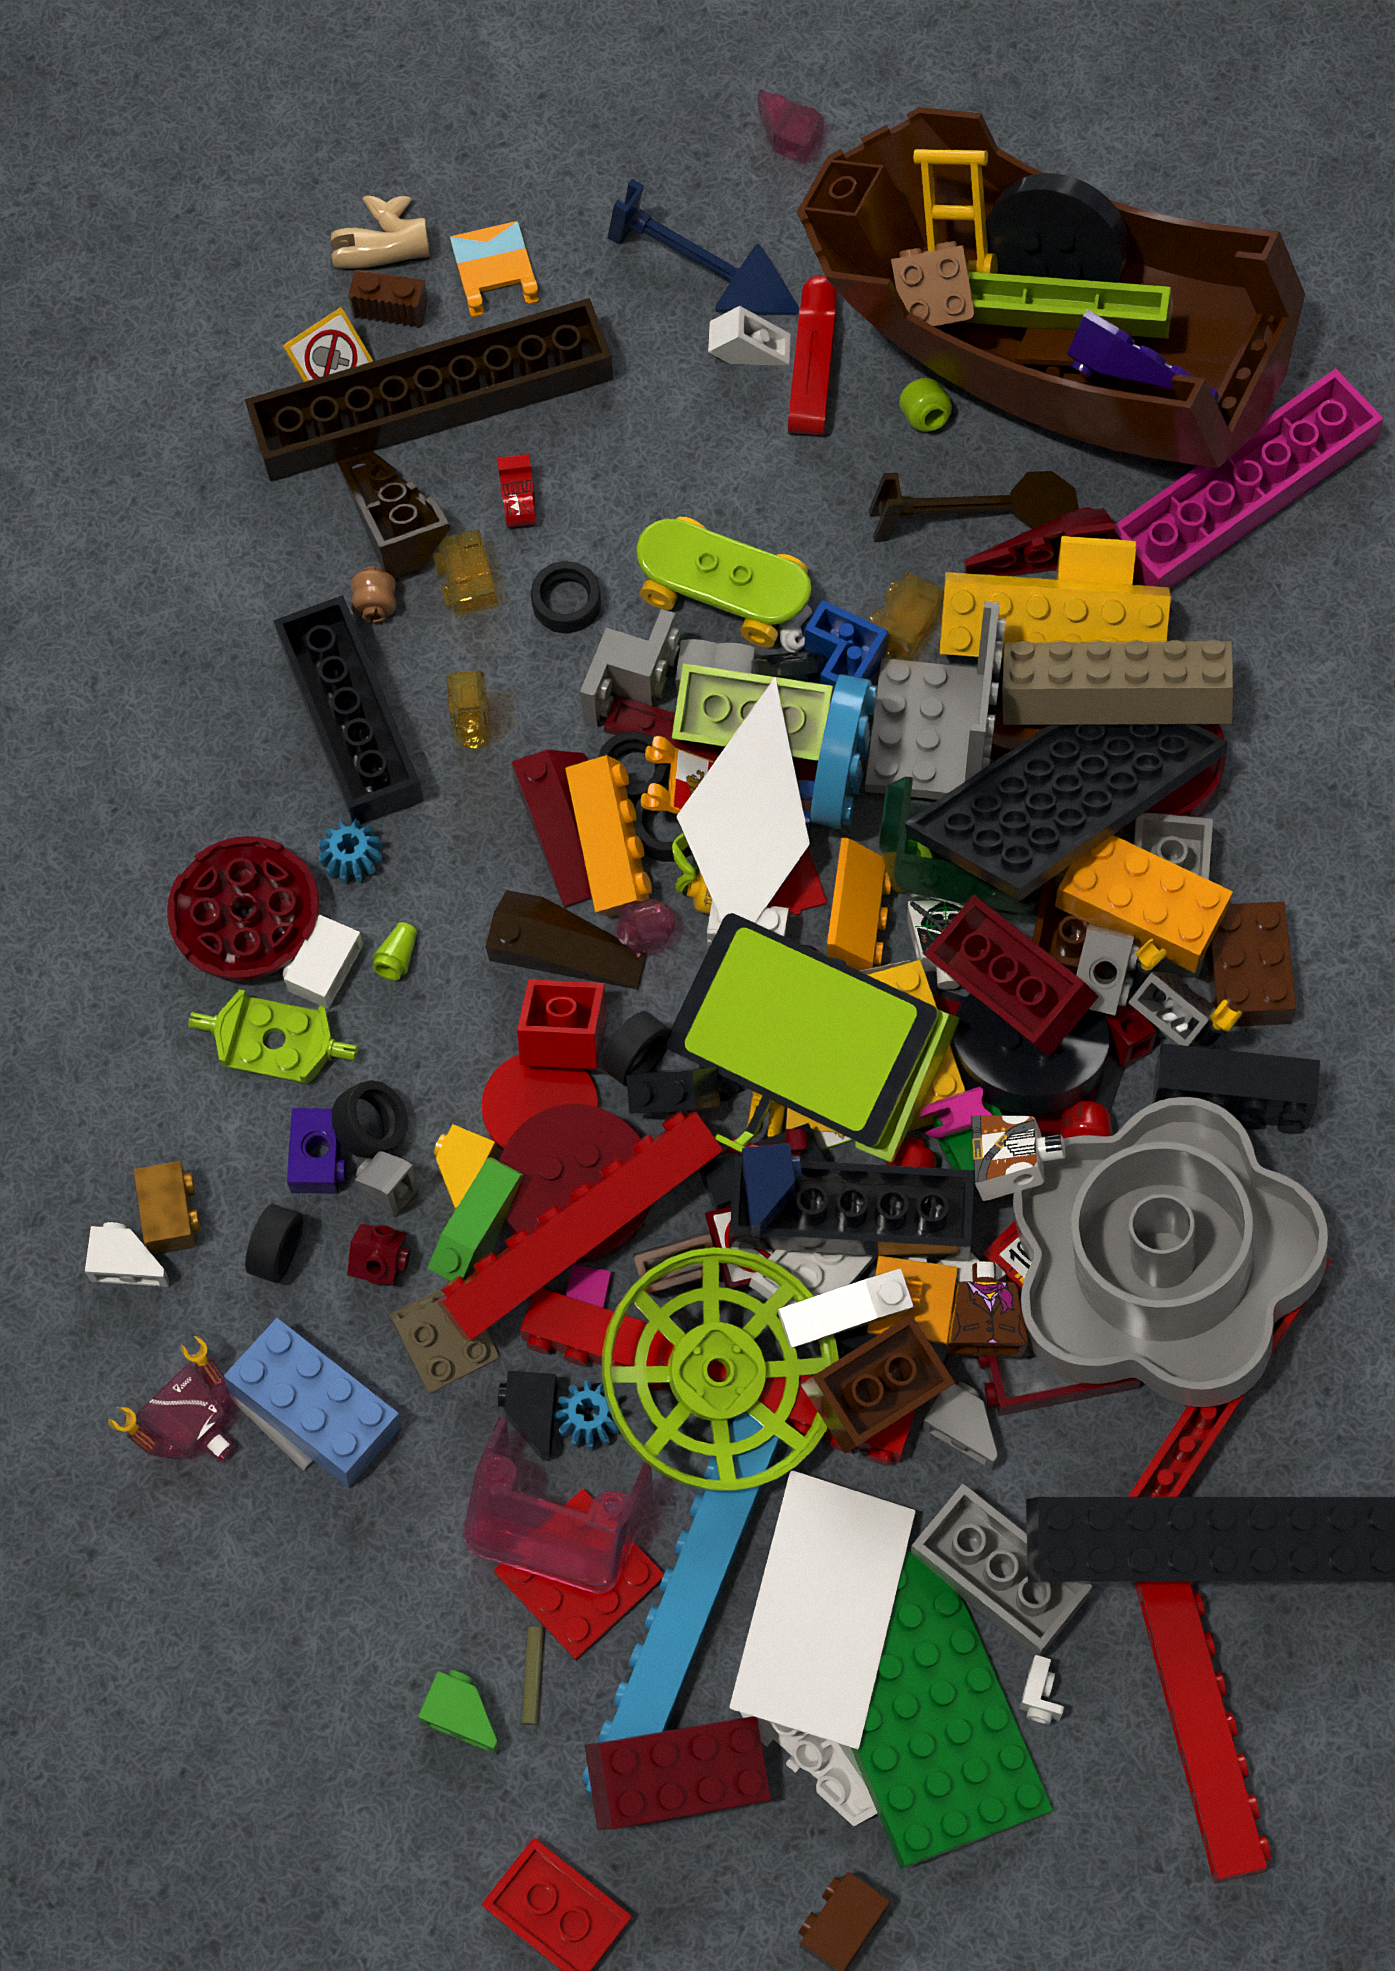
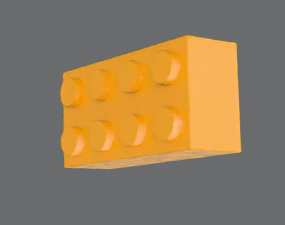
M1112 835L1070 865L1058 887L1055 907L1093 925L1134 934L1133 944L1140 947L1152 938L1155 947L1159 951L1162 948L1166 950L1167 956L1164 959L1195 973L1228 910L1233 891Z

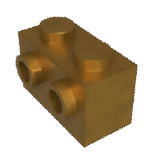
M181 1161L134 1169L143 1240L148 1251L151 1254L197 1246L195 1233L201 1232V1223L198 1210H191L190 1196L196 1195L192 1172L186 1173Z

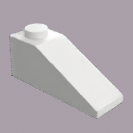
M900 1268L783 1307L777 1311L791 1349L899 1315L914 1306Z

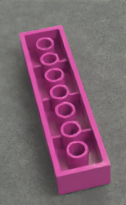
M1335 368L1266 417L1258 433L1219 468L1198 465L1114 525L1115 533L1113 539L1136 541L1133 577L1142 586L1172 588L1378 440L1384 418Z

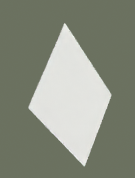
M776 677L772 680L677 815V819L721 920L727 914L734 913L755 923L810 844Z

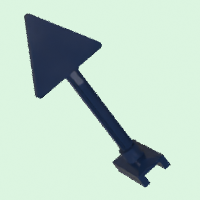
M634 179L630 180L625 203L617 200L614 204L607 239L621 244L631 229L640 234L645 233L728 281L730 284L717 302L716 312L727 313L741 306L758 315L799 314V306L760 244H756L742 266L736 268L653 220L652 215L640 209L644 185Z

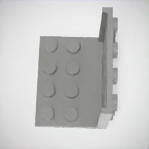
M984 602L977 668L881 658L865 792L939 800L989 766L995 715L988 714V705L996 706L1006 621V619L998 618L1000 603Z

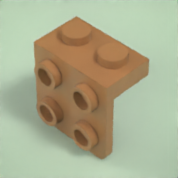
M956 241L945 242L935 245L936 251L921 253V248L909 249L899 252L900 258L891 259L896 290L910 314L933 327L966 321L974 317L975 312L966 264L968 263L966 248L963 245L957 246Z

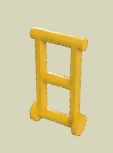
M915 149L913 156L914 164H921L928 244V251L924 253L936 251L935 245L939 244L937 220L975 221L977 260H968V263H966L968 272L997 274V255L995 253H988L982 166H986L988 163V152L980 150ZM933 165H970L973 206L936 205Z

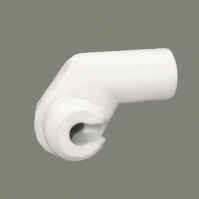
M808 605L793 619L778 624L781 645L789 652H798L804 647L805 636L803 637L801 625L812 614V609Z

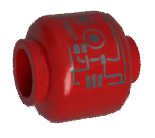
M1080 1101L1074 1106L1065 1109L1062 1113L1061 1135L1063 1139L1087 1135L1112 1136L1111 1115L1108 1109L1099 1103Z

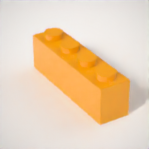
M605 755L566 767L595 913L610 918L651 906L649 894L652 892V886L649 876L644 872L641 858L644 857V848L634 828L633 822L636 821L637 815L635 807L627 795L626 785L629 784V777L625 766L620 761Z

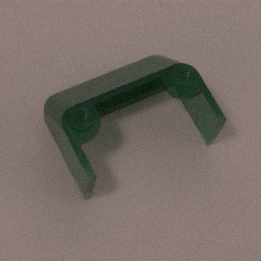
M906 776L886 786L879 848L894 890L906 896L962 906L975 895L995 912L1021 915L1035 908L1039 900L1040 887L1021 901H1018L953 862L917 856L918 842L906 836L907 829L905 827V822L908 821L913 777Z

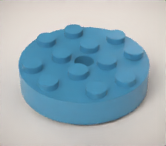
M840 674L837 679L817 765L811 805V824L842 830L844 825L851 826L855 808L852 794H860L863 781L860 757L867 759L871 736H869L870 730H868L869 723H867L868 715H874L878 695L876 693L877 686L871 685V680L843 674Z

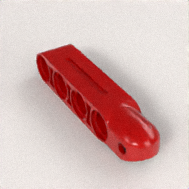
M824 275L811 277L804 283L802 289L789 406L788 433L824 435L838 293Z

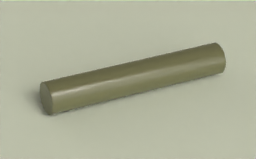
M531 1626L527 1629L522 1725H538L544 1628Z

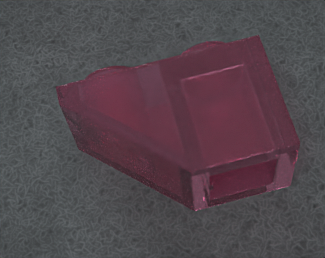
M760 90L758 93V114L773 151L805 165L823 135L824 115L818 113L812 107H803L788 101L780 94H771Z

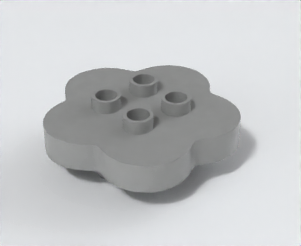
M1176 1097L1150 1104L1134 1114L1113 1136L1087 1135L1063 1139L1065 1159L1043 1161L1045 1181L1041 1185L1014 1192L1013 1195L1018 1238L1023 1250L1032 1262L1023 1282L1021 1307L1028 1342L1035 1355L1047 1368L1064 1378L1090 1384L1137 1378L1162 1397L1187 1406L1211 1407L1221 1405L1245 1394L1261 1378L1269 1363L1273 1347L1275 1322L1306 1302L1315 1292L1323 1278L1327 1263L1328 1229L1326 1219L1318 1202L1298 1182L1260 1166L1256 1160L1251 1140L1240 1122L1224 1108L1199 1098Z

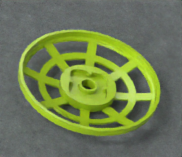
M715 1247L691 1250L671 1257L650 1269L634 1283L617 1305L607 1327L602 1349L601 1375L605 1399L612 1418L626 1442L640 1458L662 1475L683 1485L706 1491L725 1492L750 1489L773 1481L795 1468L805 1459L826 1432L827 1425L817 1411L811 1428L803 1436L785 1421L790 1415L796 1400L799 1376L815 1375L839 1360L836 1339L832 1335L818 1340L821 1358L798 1359L795 1347L790 1349L781 1320L776 1315L778 1313L777 1310L783 1308L791 1298L798 1303L814 1297L799 1279L782 1266L760 1255L739 1249ZM719 1263L734 1264L752 1269L770 1278L780 1287L764 1304L744 1292L719 1287ZM702 1264V1288L680 1294L665 1303L661 1308L645 1292L653 1282L672 1271L689 1265ZM702 1301L703 1324L685 1334L669 1316L684 1306ZM719 1301L737 1304L750 1310L755 1315L742 1329L732 1324L720 1322ZM634 1303L649 1320L638 1341L634 1366H612L613 1350L618 1330L625 1314ZM766 1326L771 1329L783 1353L784 1361H764L762 1352L754 1339ZM657 1330L674 1345L668 1366H646L649 1347ZM711 1361H719L725 1366L726 1378L723 1382H715L708 1376L707 1367ZM786 1377L783 1397L774 1414L758 1398L763 1390L765 1378ZM614 1383H636L642 1407L651 1422L657 1427L656 1431L644 1445L634 1435L623 1417L616 1398ZM648 1383L670 1384L671 1390L679 1403L666 1418L661 1415L654 1404ZM746 1411L764 1426L749 1438L730 1443L728 1419L734 1418ZM690 1414L710 1420L713 1444L694 1440L679 1432L678 1429ZM773 1435L793 1449L785 1459L769 1469L749 1477L736 1479L732 1455L752 1450L769 1440ZM669 1440L691 1452L715 1456L719 1480L704 1479L685 1474L665 1464L656 1456Z

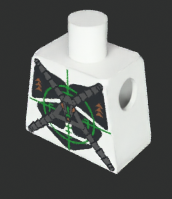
M969 899L908 901L907 922L917 960H921L924 971H937V986L940 989H955L960 985L933 964L924 953Z

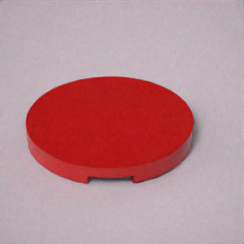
M518 1054L501 1064L489 1078L482 1096L483 1121L489 1136L503 1151L513 1133L534 1115L549 1108L569 1104L589 1105L598 1108L597 1093L591 1077L584 1068L520 1065Z

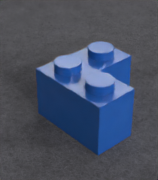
M821 600L805 628L804 649L809 652L822 653L826 656V660H828L820 674V684L831 685L834 689L840 674L871 680L881 662V658L887 652L888 630L824 600Z

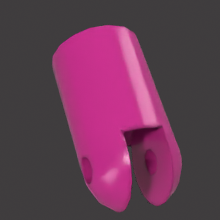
M979 1086L926 1105L922 1109L919 1118L938 1113L943 1126L929 1130L925 1134L936 1139L951 1136L972 1129L971 1116H992L984 1108L982 1102L983 1089Z

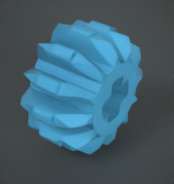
M355 818L351 826L346 827L345 822L340 819L338 822L339 829L336 831L327 827L325 831L327 839L319 840L318 846L322 852L319 856V861L322 866H327L326 871L331 878L340 874L341 882L346 884L350 874H354L355 880L361 883L363 880L361 872L364 870L366 873L374 875L376 872L374 864L381 863L382 854L379 849H381L382 843L378 836H374V830L370 824L361 828L360 821ZM354 847L355 852L347 854L346 849Z
M586 1380L583 1384L584 1391L579 1392L574 1385L568 1387L572 1399L565 1396L558 1398V1405L562 1410L555 1412L554 1416L555 1421L563 1423L559 1428L560 1435L564 1437L572 1434L570 1440L572 1446L577 1447L581 1443L582 1438H586L587 1449L593 1450V1438L598 1437L603 1445L609 1444V1438L605 1431L618 1434L619 1429L612 1418L605 1399L603 1383L595 1391H592L591 1381ZM590 1407L594 1411V1420L588 1422L584 1420L583 1415L585 1414L584 1409Z

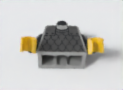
M1152 938L1149 939L1135 953L1139 960L1133 979V988L1136 993L1128 1003L1179 1045L1189 1046L1194 1039L1202 1046L1215 1044L1226 1031L1231 1030L1242 1015V1012L1240 1010L1238 1012L1231 1010L1226 1005L1228 1003L1227 1000H1223L1216 1009L1212 1003L1176 974L1156 972V965L1167 956V952L1163 948L1159 951L1153 943L1154 940Z

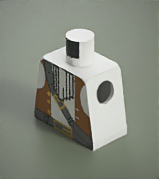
M971 1116L974 1180L983 1201L1041 1185L1045 1181L1043 1161L1065 1159L1063 1136L1042 1137L1034 1117Z

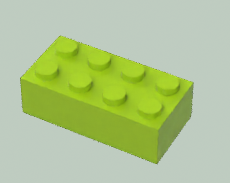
M683 663L672 738L726 747L775 677ZM776 677L792 757L819 760L834 687Z

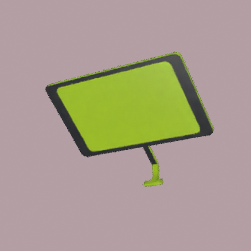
M729 913L721 922L671 1028V1034L666 1040V1046L670 1051L705 1068L717 1067V1074L763 1095L746 1131L736 1141H732L719 1134L715 1138L742 1152V1148H746L745 1146L758 1133L772 1101L863 1145L875 1147L879 1144L939 1018V1011L935 1006L737 914Z

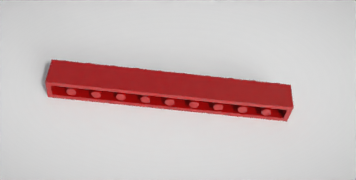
M540 1288L533 1294L520 1328L522 1340L527 1341L526 1346L539 1353L548 1354L549 1350L552 1349L564 1353V1359L570 1363L586 1366L587 1361L602 1366V1349L607 1327L614 1311ZM625 1315L617 1333L612 1366H634L638 1341L648 1322ZM659 1330L655 1333L650 1344L646 1366H668L674 1345ZM711 1361L708 1364V1376L715 1382H723L726 1378L725 1366L719 1361ZM811 1375L799 1376L796 1400L790 1415L785 1421L803 1436L811 1428L817 1414V1409L801 1386L802 1383L812 1377ZM786 1377L765 1378L763 1390L758 1398L774 1414L783 1397ZM648 1383V1388L661 1391L663 1386L671 1388L669 1383ZM916 1409L861 1443L855 1449L867 1452L869 1460L881 1465H890L891 1461L900 1463L915 1419ZM827 1427L822 1438L830 1440V1447L843 1452Z

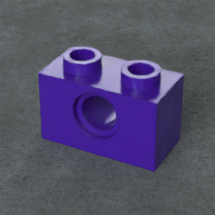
M292 1108L287 1184L291 1193L338 1194V1183L346 1181V1159H340L342 1144L337 1139L332 1127V1109ZM317 1146L328 1147L327 1153L322 1157L314 1158L309 1155L311 1150Z

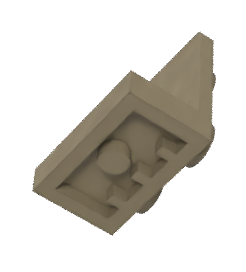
M443 1287L388 1314L426 1390L430 1393L498 1358V1353L487 1330H484L471 1341L462 1338L436 1302L444 1296V1293L441 1291Z

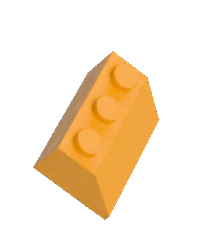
M841 837L827 941V957L842 960L847 966L860 971L873 968V965H881L884 943L877 942L878 929L886 930L888 907H881L882 896L890 895L893 873L886 872L885 857L849 838Z

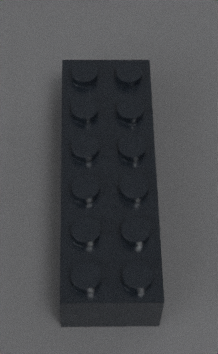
M344 596L333 598L273 620L279 642L351 822L356 818L360 821V824L424 801L420 781Z
M734 1156L730 1247L969 1260L972 1241L974 1170L800 1160L802 1179L795 1180V1193L762 1234L751 1237L742 1157Z

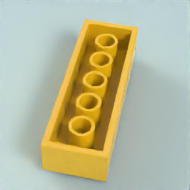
M946 572L940 654L979 657L985 601L1000 603L998 618L1006 619L1002 659H1004V643H1016L1019 641L1130 642L1139 640L1143 642H1167L1171 600L1169 587Z

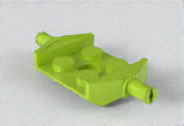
M240 989L218 1015L213 1017L191 1012V1018H189L188 1023L189 1028L211 1031L212 1036L216 1040L219 1061L222 1067L305 1084L315 1079L328 1060L332 1061V1057L355 1062L357 1058L355 1055L358 1054V1045L336 1042L335 1039H332L329 1020L324 1006H319L318 1010L249 997L245 990ZM272 1032L284 1034L286 1037L285 1043L278 1049L267 1048L264 1045V1040L268 1034Z

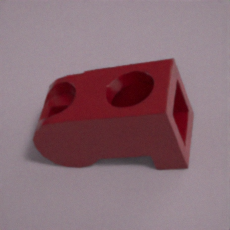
M1128 998L1125 1007L1117 1006L1115 1015L1103 1013L1109 1029V1042L1115 1048V1058L1123 1068L1152 1053L1157 1033L1145 1016L1128 1003L1130 1001Z

